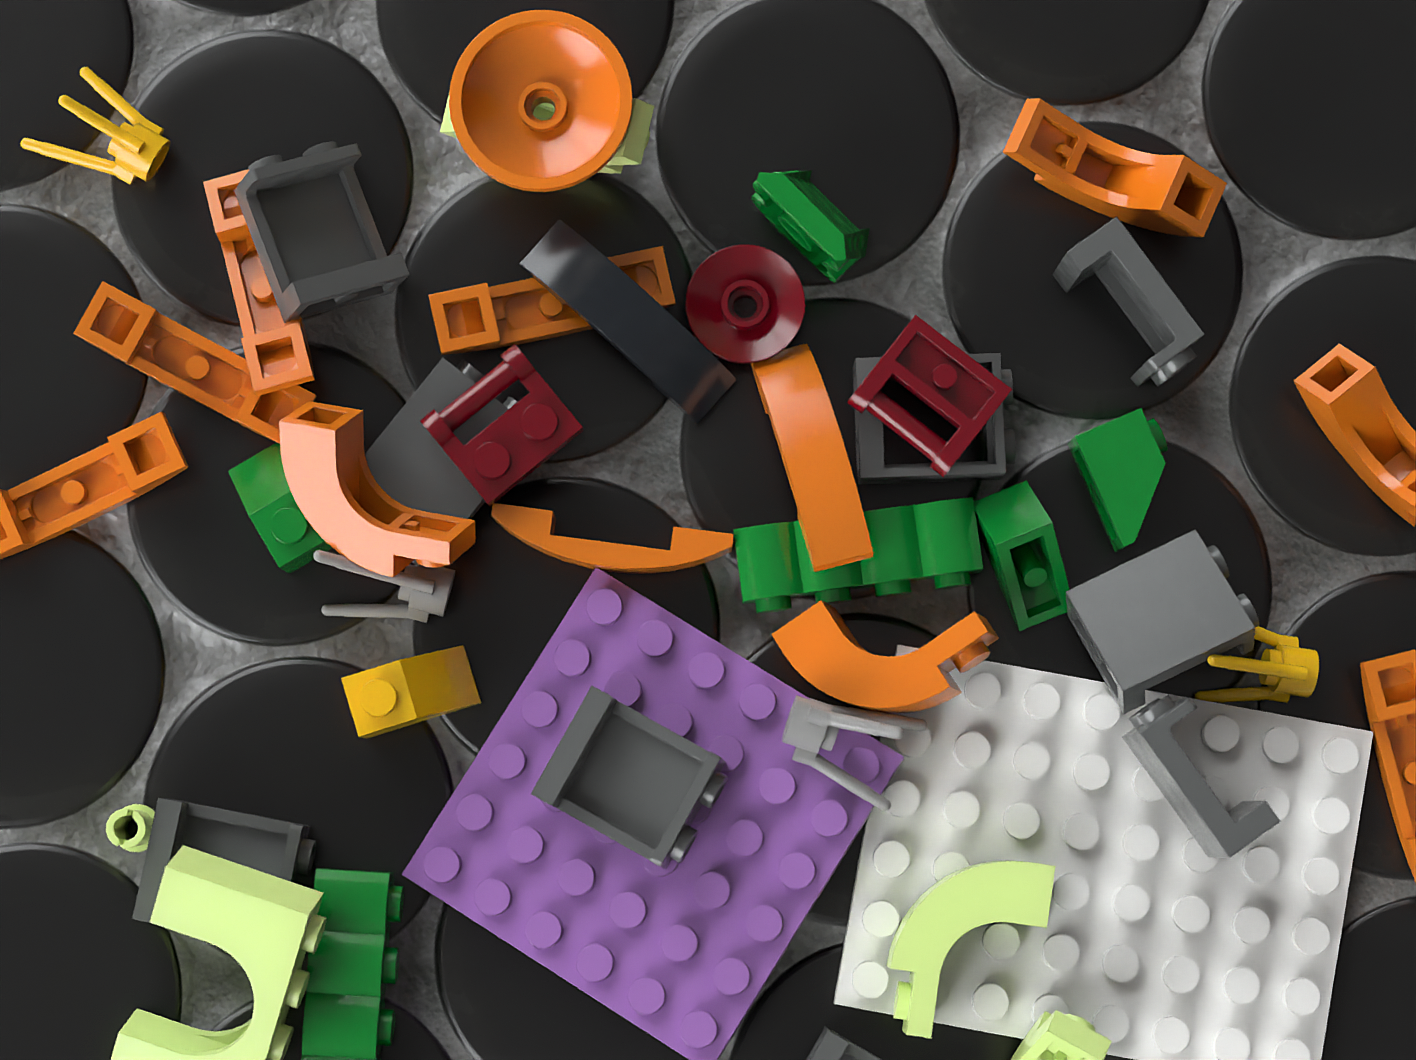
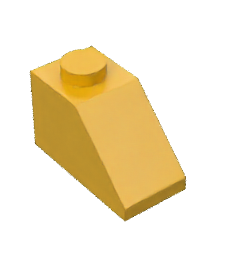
M464 645L400 659L341 678L358 737L366 739L481 703Z

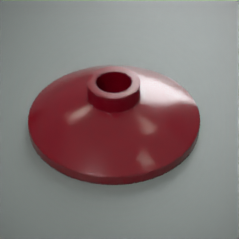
M734 245L710 255L694 272L686 293L687 319L697 340L712 354L735 363H755L777 355L795 338L804 317L805 296L797 273L779 254L757 245ZM741 298H749L755 303L756 312L747 318L740 317L733 309L735 302Z

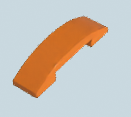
M244 170L204 181L203 183L215 233L222 246L243 333L241 341L253 391L256 396L313 381L315 377L303 318L284 323L234 192L249 171Z
M663 246L607 257L663 308L675 306L676 302ZM534 278L488 287V283H482L428 295L441 355L488 350L514 344L518 345L594 329L566 303L563 305Z
M104 281L101 282L73 333L153 379L280 444L279 421L306 402H314L317 397L298 385L256 396L245 358L160 314L153 307Z
M808 344L787 348L767 360L750 363L765 413L769 414L798 509V521L814 572L873 557V549L844 442L824 382Z
M159 412L107 437L108 443L9 490L0 489V560L90 522L147 493L188 468L165 413Z
M494 503L491 513L494 520L510 534L544 554L571 564L590 569L599 568L607 572L635 574L676 571L715 560L732 552L734 534L673 526L671 549L664 550L555 536L556 516L551 510Z
M1416 649L1362 662L1360 667L1370 730L1373 731L1372 740L1383 785L1406 859L1416 883Z

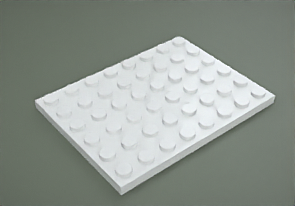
M897 645L895 656L905 655L919 648ZM983 660L977 666L963 673H960L957 668L949 672L962 691L961 694L951 700L921 711L890 713L923 719L927 722V728L924 731L903 729L904 735L901 739L880 736V742L904 756V760L881 795L890 801L891 808L888 811H882L875 806L865 821L834 1004L893 1015L898 981L909 982L910 971L891 969L886 964L894 935L910 907L932 885L962 868L989 861H1024L1055 866L1047 928L1009 922H993L978 926L961 936L948 951L941 967L934 1023L1024 1039L1045 1011L1053 1014L1058 1010L1065 1015H1076L1087 1020L1094 1026L1097 1033L1112 1040L1106 1053L1107 1055L1134 1060H1321L1373 731L1192 699L1198 708L1171 727V734L1228 812L1242 801H1267L1281 821L1231 858L1207 857L1122 738L1123 735L1135 728L1129 718L1157 698L1161 700L1167 695L1173 701L1187 697L1145 690V704L1123 714L1105 682Z

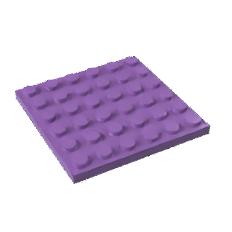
M595 568L402 875L687 1059L719 1060L875 806L814 767L792 760L796 746L782 742L784 728L796 695L807 699L810 698L604 571ZM591 685L726 761L721 770V773L728 776L726 785L711 809L702 805L691 824L692 828L698 830V834L681 863L672 859L667 869L661 868L565 812L531 795L533 788ZM839 728L831 751L822 748L818 751L819 755L860 780L880 795L883 794L904 760V756L870 735Z

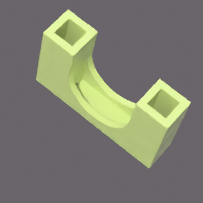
M183 845L165 867L150 923L216 945L235 958L246 972L253 989L254 1011L252 1019L230 1030L206 1031L137 1008L119 1031L111 1060H283L294 1027L285 1024L290 1006L294 1008L299 1007L310 977L309 972L301 970L306 951L315 953L326 924V918L317 915L324 893Z

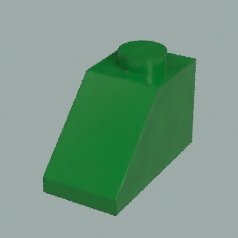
M1142 408L1080 433L1067 443L1115 552L1135 542L1166 464L1162 453L1168 450L1164 434L1154 418L1146 419Z
M274 443L228 471L248 516L280 569L290 574L314 560V553L317 550L327 552L332 549L313 529L296 504L284 473L280 444Z
M1027 480L974 501L977 526L984 550L1019 631L1066 613V591L1070 590L1053 523Z

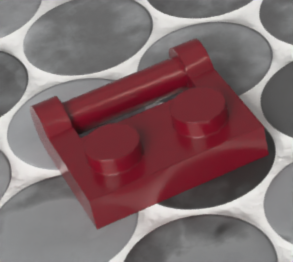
M915 315L847 403L861 414L865 410L870 412L932 461L929 467L944 477L1012 389ZM891 377L958 429L948 442L881 391Z
M515 344L500 355L503 359L500 364L443 410L437 413L433 409L419 420L489 507L584 431L581 424ZM519 380L529 393L468 443L463 445L453 432L514 382Z

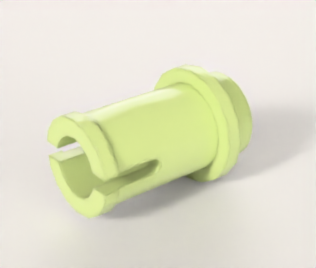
M132 804L115 811L106 823L108 839L112 844L120 845V847L129 852L147 850L155 811L142 804ZM132 819L138 825V832L133 838L128 832V824Z

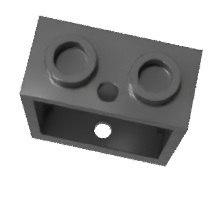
M967 354L1012 389L983 427L984 461L955 462L944 477L929 467L931 463L884 465L883 423L867 410L861 414L854 408L857 485L1000 480L1006 473V464H1015L1016 457L1014 429L1004 428L1003 405H1012L1013 400L1011 369H1001V354ZM882 357L855 358L852 367L853 392L856 391Z

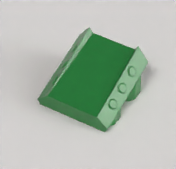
M798 170L773 173L759 172L757 180L753 183V188L756 191L752 196L753 203L775 229L826 278L835 283L860 258L865 257L870 228L859 230L810 181L812 170L800 172Z

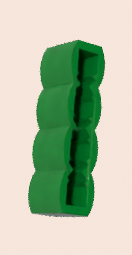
M973 497L864 511L873 549V557L818 572L813 570L799 521L734 529L733 538L742 604L755 603L756 613L761 614L792 609L791 598L815 595L816 603L822 600L830 605L852 601L851 590L874 587L875 595L878 598L911 593L910 582L934 579L935 589H949L971 585L970 574L979 573L983 570Z
M318 868L315 874L314 890L324 894L317 915L325 917L326 924L315 953L309 952L307 972L310 973L307 984L301 1060H381L382 1046H392L394 1037L395 1009L385 1008L386 984H396L398 979L400 951L399 947H389L391 922L401 923L404 886H394V873Z

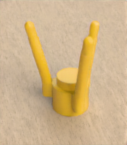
M88 67L81 68V77L134 126L124 122L119 127L67 95L59 97V104L112 138L107 152L115 157V162L30 138H23L20 142L21 147L26 150L114 175L130 185L136 177L146 182L150 181L161 167L171 144L170 140L162 136L163 128L142 116Z
M1258 626L1255 628V639L1274 647V649L1266 648L1261 656V660L1211 654L1208 656L1207 662L1210 666L1257 673L1259 674L1260 683L1268 686L1199 691L1195 693L1194 698L1219 703L1272 700L1287 703L1290 695L1309 697L1312 695L1318 679V653L1312 649L1299 648L1298 637L1277 634Z

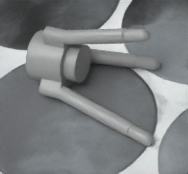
M317 550L314 553V559L317 562L400 585L398 599L409 602L408 605L325 604L322 606L321 611L326 616L409 618L427 623L429 613L442 617L445 614L455 570L445 567H425L419 565L415 559L412 563L418 565V567L408 565L404 572L398 573L393 578L367 570L340 554L337 555L323 550Z
M796 695L782 736L783 743L796 746L792 760L814 767L865 801L870 802L882 811H888L891 808V803L888 799L819 755L818 751L820 748L828 751L832 750L839 728L875 736L901 739L904 735L903 729L924 731L927 728V722L923 719L906 717L904 715L830 705Z

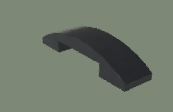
M560 219L519 264L563 305L566 303L654 382L652 385L695 424L699 423L737 380L703 344L653 297Z

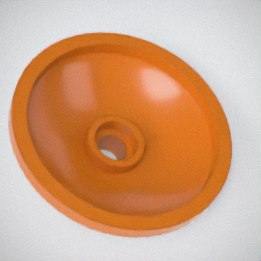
M530 10L515 13L494 22L470 42L459 58L453 72L449 91V109L452 125L459 143L471 161L480 170L496 181L512 188L533 192H548L569 188L587 180L599 172L613 158L628 132L633 109V95L629 73L622 56L610 39L589 22L568 13L553 10ZM541 103H549L555 107V113L547 120H539L533 115L534 109Z

